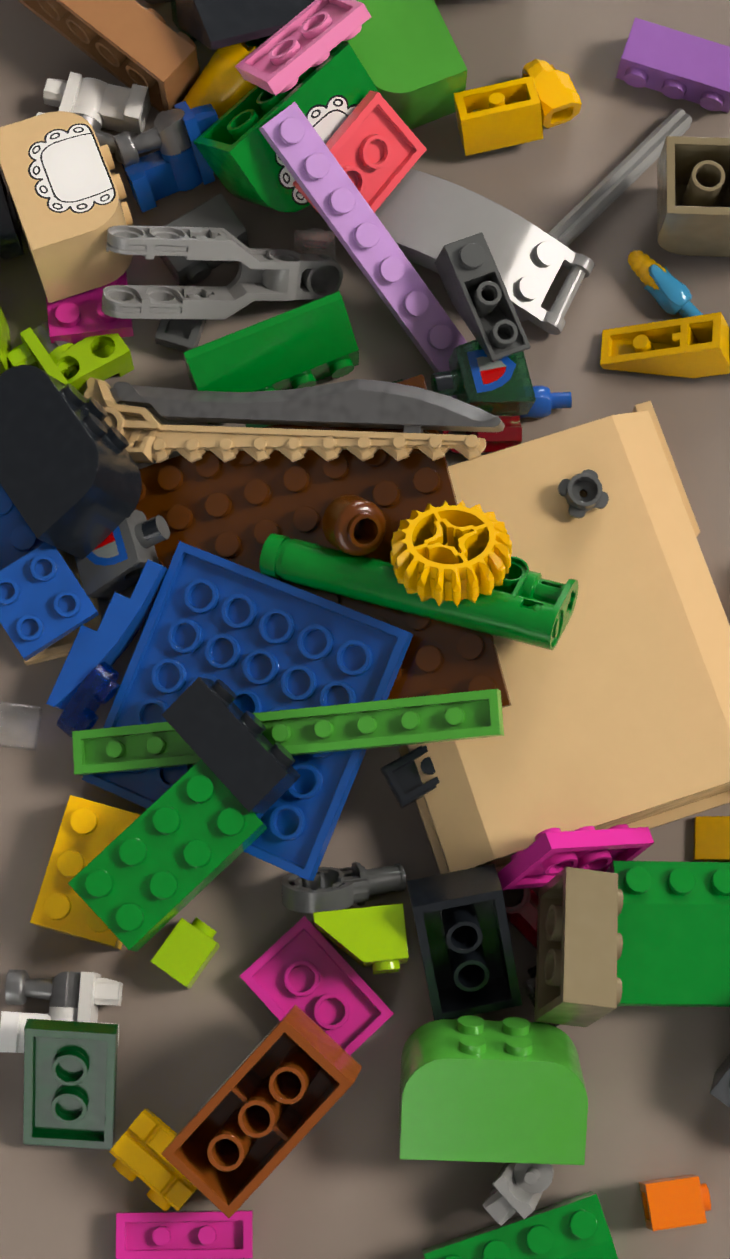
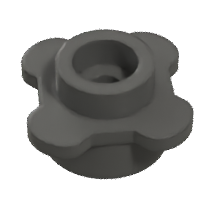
M590 469L575 475L571 480L563 479L558 486V492L566 498L570 506L568 512L574 518H583L587 511L594 508L603 509L609 501L608 494L602 491V484L598 479V474ZM584 490L587 492V496L581 497L579 492Z

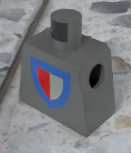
M134 510L129 518H125L83 560L74 556L83 589L88 597L110 600L114 592L120 594L138 582L148 559L159 564L154 545L170 537L168 524L162 516L157 515L147 520L142 511Z

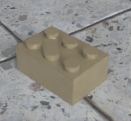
M565 867L538 891L534 1021L588 1027L615 1010L620 1003L622 981L617 977V960H619L622 954L623 938L621 933H617L618 916L623 907V892L621 889H618V873Z

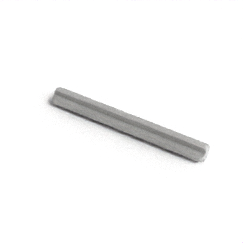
M681 108L673 111L548 234L568 247L660 157L666 136H682L690 128L692 123L691 116Z

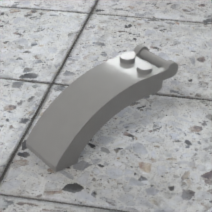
M414 169L409 170L375 212L409 261L438 274L435 261L444 245L482 232L519 320L522 322L529 320L544 331L554 335H560L566 324L564 317L584 277H589L595 266V263L589 257L575 253L531 222L500 204L455 183ZM562 265L570 271L550 311H547L540 306Z

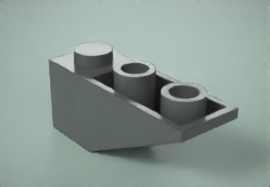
M481 232L444 245L435 261L436 268L450 301L489 360L494 362L530 349V343L483 233Z

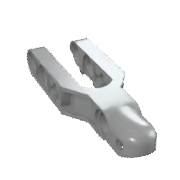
M118 225L108 228L106 252L110 250L124 255H143L145 259L154 260V256H184L186 260L239 261V271L234 280L227 286L110 285L103 289L101 309L105 315L121 319L225 320L253 301L318 300L333 294L341 286L343 271L334 258L325 254L298 253L288 249L249 248L225 228Z

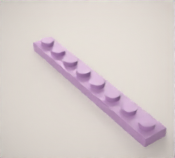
M293 102L260 127L259 131L435 374L451 373L454 385L453 389H448L451 396L457 400L462 398L475 387L467 352L473 351L301 109Z

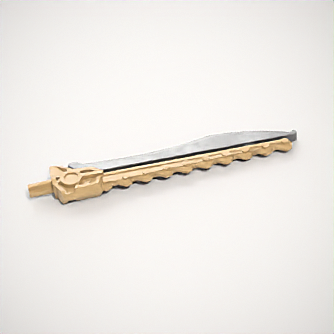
M90 377L87 380L88 388L84 392L85 397L94 398L105 409L108 416L104 420L109 427H115L126 438L129 446L125 449L135 463H153L154 460L157 463L168 460L173 451H178L191 463L202 459L206 451L213 452L224 463L235 459L239 451H245L257 462L269 459V455L273 450H279L292 462L305 458L304 454L307 450L315 451L327 462L339 458L342 450H349L363 462L373 458V454L376 453L377 449H383L397 461L410 457L409 454L413 449H419L433 461L445 457V453L449 449H455L471 461L482 456L481 453L486 448L485 438H477L473 434H425L423 430L501 432L505 427L498 416L450 396L415 386L365 379H354L289 390L220 392L138 386L119 381L111 388L106 381ZM145 407L155 408L167 421L404 429L403 433L168 425L162 424Z

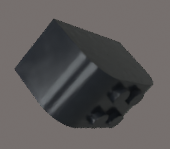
M19 365L12 367L0 374V484L37 539L83 560L125 518H129L135 510L142 489L140 471L125 449L129 446L128 441L115 427H109L104 420L108 416L107 412L94 398L83 396L73 385L69 383L65 385L35 366Z

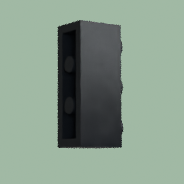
M198 677L162 716L248 812L264 814L301 777L292 767L295 759L279 743L272 745L262 734L266 730L263 723L251 712L246 711L243 713L233 701L237 696L223 681L217 679L214 682Z

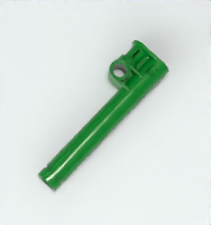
M275 533L267 537L260 555V572L272 578H282L284 581L548 650H553L572 616L578 595V580L569 579L564 584L544 579L541 573L530 571L528 564L523 559L511 556V567L509 568V573L505 574L503 585L494 586L491 596L479 593L476 603L463 599L457 607L453 601H444L438 606L434 598L421 602L418 593L407 594L404 584L398 583L393 565L390 562L366 556H352L338 549L299 539H290V537Z

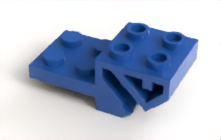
M0 484V623L23 659L27 661L78 629L81 625L97 617L99 613L57 548L37 539Z

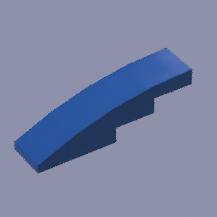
M148 559L130 598L114 592L97 631L81 625L46 704L67 710L101 679L128 648L147 620L168 570L166 567Z

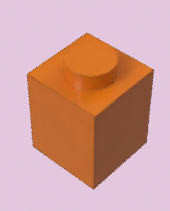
M689 1174L639 1182L646 1228L657 1231L707 1223L705 1212L711 1211V1199L707 1184H700L699 1176Z

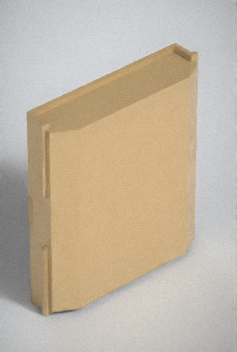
M651 400L635 405L632 413L611 415L489 453L471 461L467 460L448 466L458 504L463 500L468 508L480 504L484 513L494 512L497 521L504 522L507 534H509V539L512 542L511 556L523 559L528 564L530 571L541 573L544 579L564 584L569 579L578 580V595L572 616L553 650L493 635L511 706L502 708L504 736L402 745L399 748V753L402 757L420 746H426L428 752L414 760L421 781L425 784L435 777H438L439 780L435 789L416 800L439 873L445 874L495 864L498 873L511 862L510 858L513 854L528 848L535 842V836L538 833L550 828H560L561 832L575 831L585 826H594L596 830H601L620 824H627L629 828L648 827L652 829L730 803V625L697 541L700 529ZM590 469L598 474V479L602 484V491L608 494L609 501L603 509L594 508L587 511L583 518H574L569 514L568 509L570 506L566 498L559 494L558 486L563 479L571 480L575 475ZM582 490L579 492V495L586 497L587 492ZM427 757L431 758L435 773L432 775H426L421 771V762Z

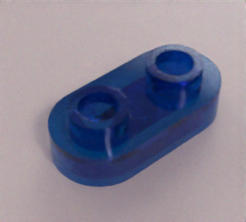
M105 661L97 665L79 686L59 717L57 726L69 737H72V731L91 730L99 719L96 711L100 705L106 704L120 687V684L116 682L119 672Z

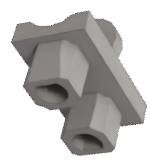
M505 1163L494 1180V1187L490 1191L491 1195L484 1201L483 1207L501 1226L516 1212L525 1219L535 1210L543 1191L552 1183L554 1176L553 1165Z

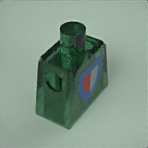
M473 340L454 348L449 359L450 371L431 374L433 392L447 396L456 395L457 400L478 407L495 416L528 414L536 401L523 351L491 362L478 341Z

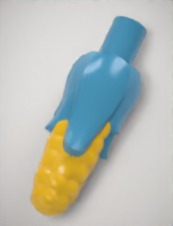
M641 250L630 252L628 263L631 269L635 271L636 276L640 277L641 282L645 285L644 289L654 297L664 311L671 315L679 313L683 318L703 315L690 302L692 295L687 286L672 276L666 266L662 267Z

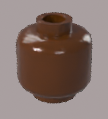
M345 495L333 500L326 508L322 518V530L327 541L335 548L352 556H363L375 551L383 542L386 534V520L382 510L374 503L356 495Z

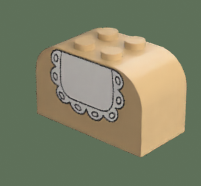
M48 112L0 127V168L48 303L102 287L117 280L128 269L133 255L118 254L110 250L106 252L107 231L112 226L134 225L127 202H120L121 199L127 198L119 173L110 172L111 169L115 168L108 145L100 146L91 124L83 117L71 112Z

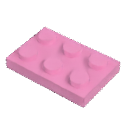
M315 0L235 67L244 80L275 96L279 93L287 92L297 84L298 77L310 67H316L326 61L330 56V51L339 43L355 37L361 31V25L369 20L371 15L364 3L357 0Z

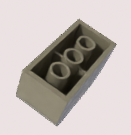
M666 136L657 164L658 244L664 250L686 256L730 257V138Z

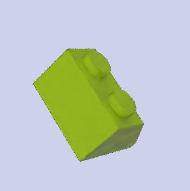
M403 903L313 913L316 929L363 968L372 967L373 975L399 972L400 964L407 963L409 954Z

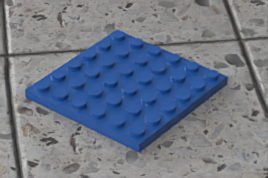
M179 541L103 728L168 722L162 714L198 677L214 682L217 679L223 681L236 694L237 698L233 702L243 713L246 711L260 713L387 700L414 634ZM367 749L293 756L295 763L292 767L301 777L264 814L255 813L268 829L243 852L308 881H314ZM194 765L83 775L82 780L148 809Z

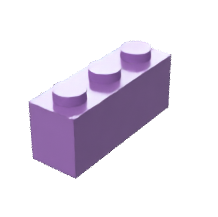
M635 17L620 60L616 78L624 80L628 85L636 88L646 87L662 92L671 99H684L700 104L701 107L709 111L728 113L730 110V47Z

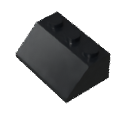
M315 0L175 1L179 28L209 49L214 50L271 36Z

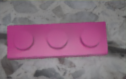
M220 1210L116 1213V1259L253 1258V1210H237L230 1218Z

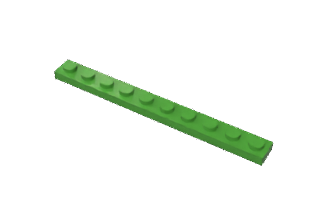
M499 689L252 713L265 726L266 730L262 734L272 745L279 743L292 756L504 736L501 690ZM168 722L72 731L74 775L83 776L195 765L201 759Z

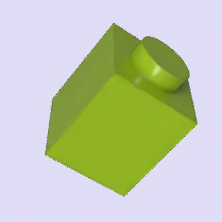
M195 917L191 924L181 918L150 962L190 989L220 947L213 940L217 932L197 917Z

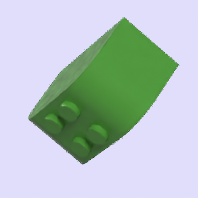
M357 0L364 3L371 18L361 25L362 29L355 37L342 42L350 44L379 93L409 129H414L455 113L453 93L465 91L468 70L435 1Z
M466 1015L458 1019H440L428 1022L420 1026L409 1036L401 1055L399 1101L400 1159L561 1165L585 1164L588 1097L577 1049L571 1038L564 1031L547 1023L529 1022L522 1017H508L503 1021H490L478 1016Z

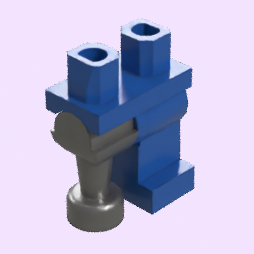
M186 101L175 104V109L160 112L154 121V128L133 138L128 132L113 136L132 195L142 213L157 207L155 202L179 191L194 189L202 182L206 185L216 181L212 168L193 142L218 120V115L211 104L190 109ZM158 148L160 149L156 152L150 153L139 158L138 154Z

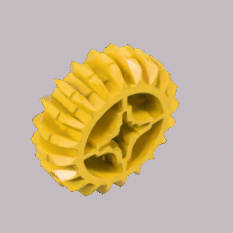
M444 500L440 507H434L427 503L424 512L412 510L410 518L400 520L398 531L393 532L390 559L398 583L404 584L407 594L418 593L421 602L434 598L438 606L444 601H453L457 607L463 599L476 603L479 593L491 596L494 586L503 585L505 574L509 573V568L511 567L512 542L509 539V534H507L504 522L497 521L494 512L484 513L480 504L468 508L463 500L457 506L448 505L446 500Z

